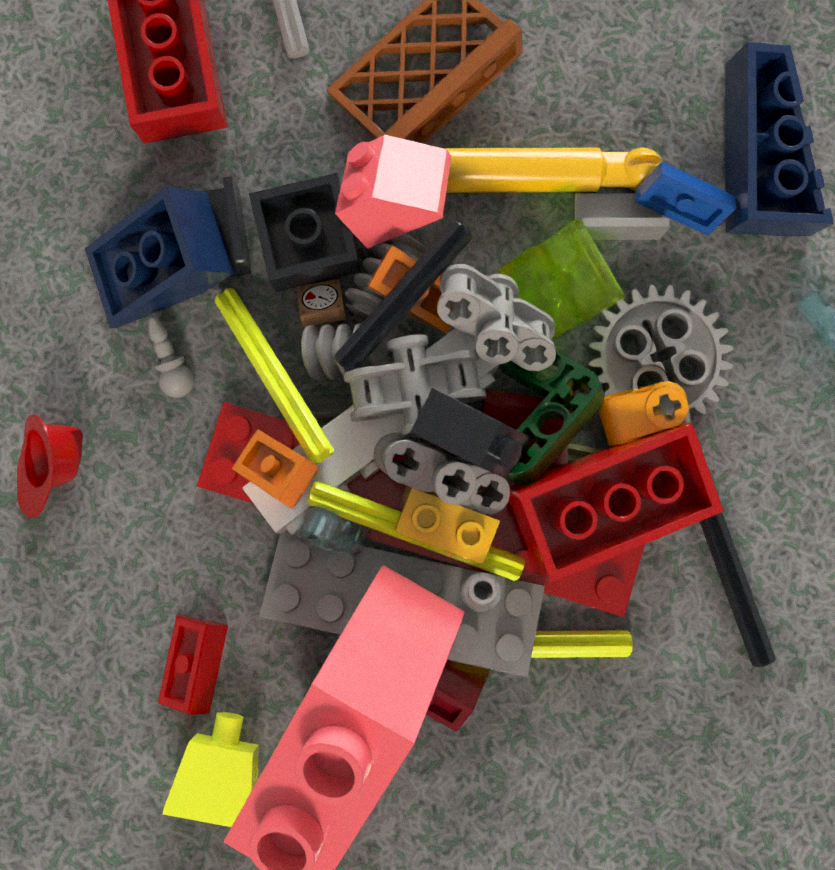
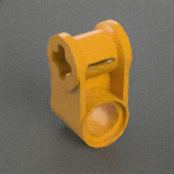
M665 381L636 390L630 389L605 396L598 412L608 445H619L680 425L686 419L689 407L684 389L677 383ZM668 394L671 401H680L674 405V413L666 415L663 408L655 409V406L660 404L661 395Z

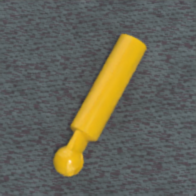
M599 147L445 148L451 154L446 193L598 192L601 187H629L631 190H636L662 162V159L653 149L643 147L633 149L630 152H602Z

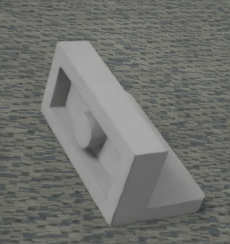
M575 193L573 196V240H660L670 228V218H662V214L635 203V193Z

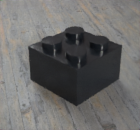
M337 173L249 193L268 278L276 292L361 272L352 232L335 214L340 193Z

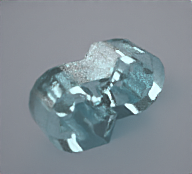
M309 506L299 524L296 535L306 545H311L321 550L324 548L326 551H343L356 555L361 553L371 528L341 518L325 508Z

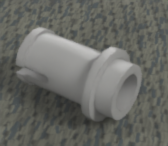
M484 572L475 573L469 577L463 590L467 605L477 612L490 610L496 606L502 592L498 580L491 574ZM483 588L490 597L485 600L478 599L473 590Z

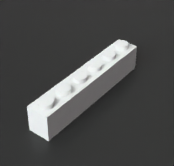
M455 328L426 350V357L439 356L461 350H476V338L468 336ZM479 357L475 361L481 389H487L496 381L492 374L496 372L499 364L488 363ZM411 361L409 362L410 371L413 372V362ZM459 369L461 384L464 387L462 372ZM369 392L366 395L367 402L371 403V394ZM416 400L417 411L419 415L421 411L420 401ZM352 405L321 428L334 448L333 455L322 463L315 464L319 467L316 475L292 509L252 482L245 485L243 490L275 533L282 534L288 530L293 535L314 519L310 512L315 508L307 503V495L314 481H320L350 492L351 490L347 484L357 476L362 474L367 479L380 469L375 463L373 455L375 446L379 439L387 434H402L401 429L405 426L403 414L370 421L353 422L350 417V413L354 411V406ZM409 436L410 438L419 440L421 438L419 436ZM301 445L293 449V451L311 461Z

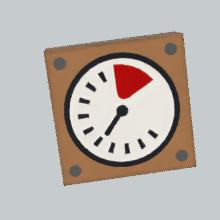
M340 279L297 286L299 315L302 327L346 320Z

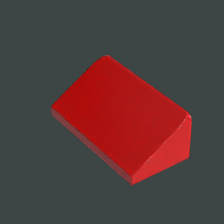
M176 615L158 704L188 715L210 713L228 625Z

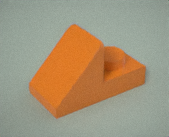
M390 246L366 287L385 298L417 261L396 247ZM440 276L406 313V316L444 334H448L452 326L445 323L437 312L438 300L442 294L440 290Z
M258 429L232 467L234 471L291 509L307 490L319 468L302 455Z

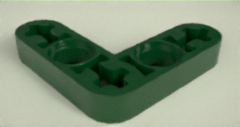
M557 351L552 365L559 367V370L554 377L548 380L537 379L536 375L539 371L526 370L511 360L499 364V368L504 374L544 397V400L517 429V431L528 436L522 448L520 458L526 459L529 457L530 459L527 464L518 462L514 465L508 476L511 482L518 485H526L537 480L594 416L604 402L605 394L598 376L593 371ZM589 388V391H590L589 394L584 395V394L579 393L578 395H576V396L574 397V394H573V393H574L576 390H579L580 392H584V391H586V390ZM571 407H572V410H573V413H572V414L569 413V409H570ZM559 418L564 421L562 428L557 433L545 435L540 432L543 423L549 419ZM535 439L536 443L532 445L530 441Z

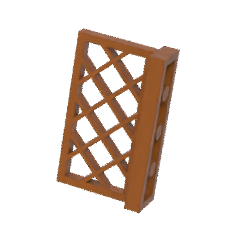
M423 0L328 87L326 91L373 139L388 135L425 144L523 53L522 29L511 19L504 23L479 0H459L462 3L461 14H438V4L442 0ZM486 24L494 31L485 40L467 41L468 25ZM462 25L461 41L437 42L438 26ZM414 26H431V42L407 43V32ZM461 52V62L454 69L436 70L437 53ZM383 54H400V71L376 72V61ZM407 54H431L430 70L406 71ZM430 81L429 92L422 98L405 99L406 82ZM353 82L369 83L368 100L350 101L342 92ZM399 82V99L375 100L376 83ZM398 110V121L385 133L374 123L375 111ZM362 111H368V117Z

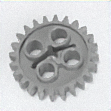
M650 285L645 291L644 299L634 289L628 294L629 305L621 298H617L612 303L616 314L605 310L599 316L607 327L595 325L592 328L591 333L600 342L590 343L586 347L588 352L597 355V359L587 363L586 368L599 370L600 375L598 379L600 384L606 388L605 396L625 390L638 389L637 380L641 375L649 376L655 384L668 380L677 383L684 389L687 395L689 410L697 417H700L707 413L702 401L714 404L720 400L712 388L723 389L729 384L724 378L719 376V373L733 369L732 364L721 360L722 355L733 350V346L722 345L719 342V338L729 331L727 328L715 330L712 326L719 317V313L716 312L705 316L702 311L707 301L704 299L694 306L689 304L691 295L689 290L685 291L678 299L674 298L672 285L665 288L661 296H658L655 286ZM663 320H672L678 325L680 330L678 339H671L662 331ZM643 321L648 322L650 326V335L647 332V330L642 327ZM630 335L638 341L640 347L638 355H629L623 351L620 345L621 336ZM656 351L658 353L665 352L668 359L663 363L661 361L653 363L650 355ZM681 360H689L695 366L697 373L694 381L686 380L680 374L679 363ZM663 394L660 396V404L655 406V409L663 408L666 415L674 413V405L680 401H671L668 394ZM689 411L683 423H690Z

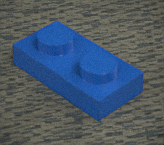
M663 161L635 190V203L707 236L736 210V196Z

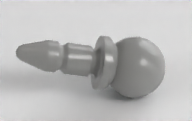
M151 316L148 320L149 336L151 341L154 342L153 346L158 358L161 359V362L154 365L155 369L161 372L159 376L160 388L169 397H184L193 389L194 375L187 366L183 365L184 355H174L175 351L171 340L167 338L166 328L157 317Z

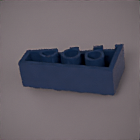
M747 42L725 64L726 192L736 196V210L726 218V233L812 236L834 224L831 208L825 209L821 189L825 187L821 169L816 170L810 145L814 143L811 126L805 125L800 107L804 99L791 45Z

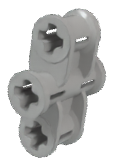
M455 264L442 272L440 276V290L442 294L438 300L437 312L445 323L468 336L476 338V352L482 360L491 364H503L511 360L521 368L529 371L543 370L552 365L556 357V347L551 340L555 332L553 318L531 303L518 299L519 288L516 281L504 274L485 276L466 264Z
M409 335L388 341L386 348L388 352L393 354V364L363 367L343 374L344 382L350 384L354 411L350 413L351 421H370L403 414L405 426L401 429L402 436H417L410 432L418 417L416 400L420 401L422 409L432 388L464 404L485 399L487 397L486 391L480 388L475 361L479 359L476 350H461L427 358L425 346L429 344L427 335ZM408 355L412 357L413 372L410 371ZM459 369L462 372L464 387L461 384ZM366 385L370 388L371 403L367 402Z
M398 433L385 435L379 439L375 446L373 454L375 463L391 479L420 491H434L438 498L447 504H458L479 513L491 515L502 510L509 501L510 488L505 478L461 457H448L445 451L437 446L427 445L416 439L403 437L402 434ZM395 453L399 455L407 454L404 462L396 461L394 463L392 461ZM480 485L487 487L485 492L478 491Z

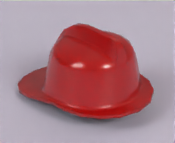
M32 414L28 416L24 428V442L17 465V501L22 513L28 518H35L40 515L47 502L50 489L72 481L78 474L82 457L83 433L79 428L44 424L38 415Z

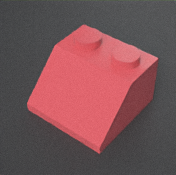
M383 135L370 142L357 144L349 151L335 214L367 249L442 219L451 154L447 149L388 135Z

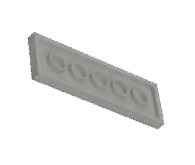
M286 530L280 534L259 617L341 636L381 566L385 565L465 611L447 660L528 677L545 586L520 580L513 581L505 577L492 575L501 586L500 600L490 610L477 612L467 605L463 590L468 578L475 573H481L479 571L301 532L291 535ZM483 588L473 590L478 599L485 600L490 597Z

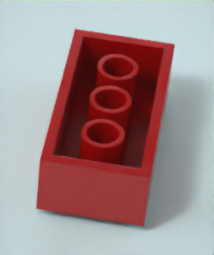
M107 0L129 123L143 144L228 128L205 1Z
M682 422L674 428L648 434L628 443L611 445L544 472L532 483L509 486V499L536 572L551 583L724 512L693 423Z

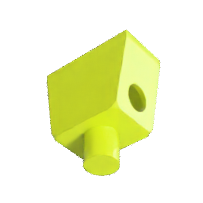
M217 712L212 736L197 733L189 741L166 800L163 815L232 827L258 781L259 745L239 741L243 716L230 712Z

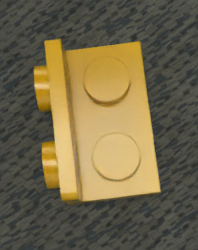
M406 486L401 498L404 507L396 525V531L399 534L476 563H484L500 520L492 515L482 514L458 504H447L438 498L436 493L424 492Z

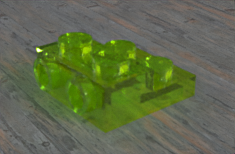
M582 220L572 221L540 245L528 248L498 270L499 274L507 275L516 281L519 288L518 299L531 303L553 318L555 323V332L551 339L553 342L626 298Z

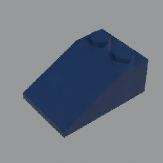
M166 186L85 248L110 328L121 327L205 293L234 274L207 192Z

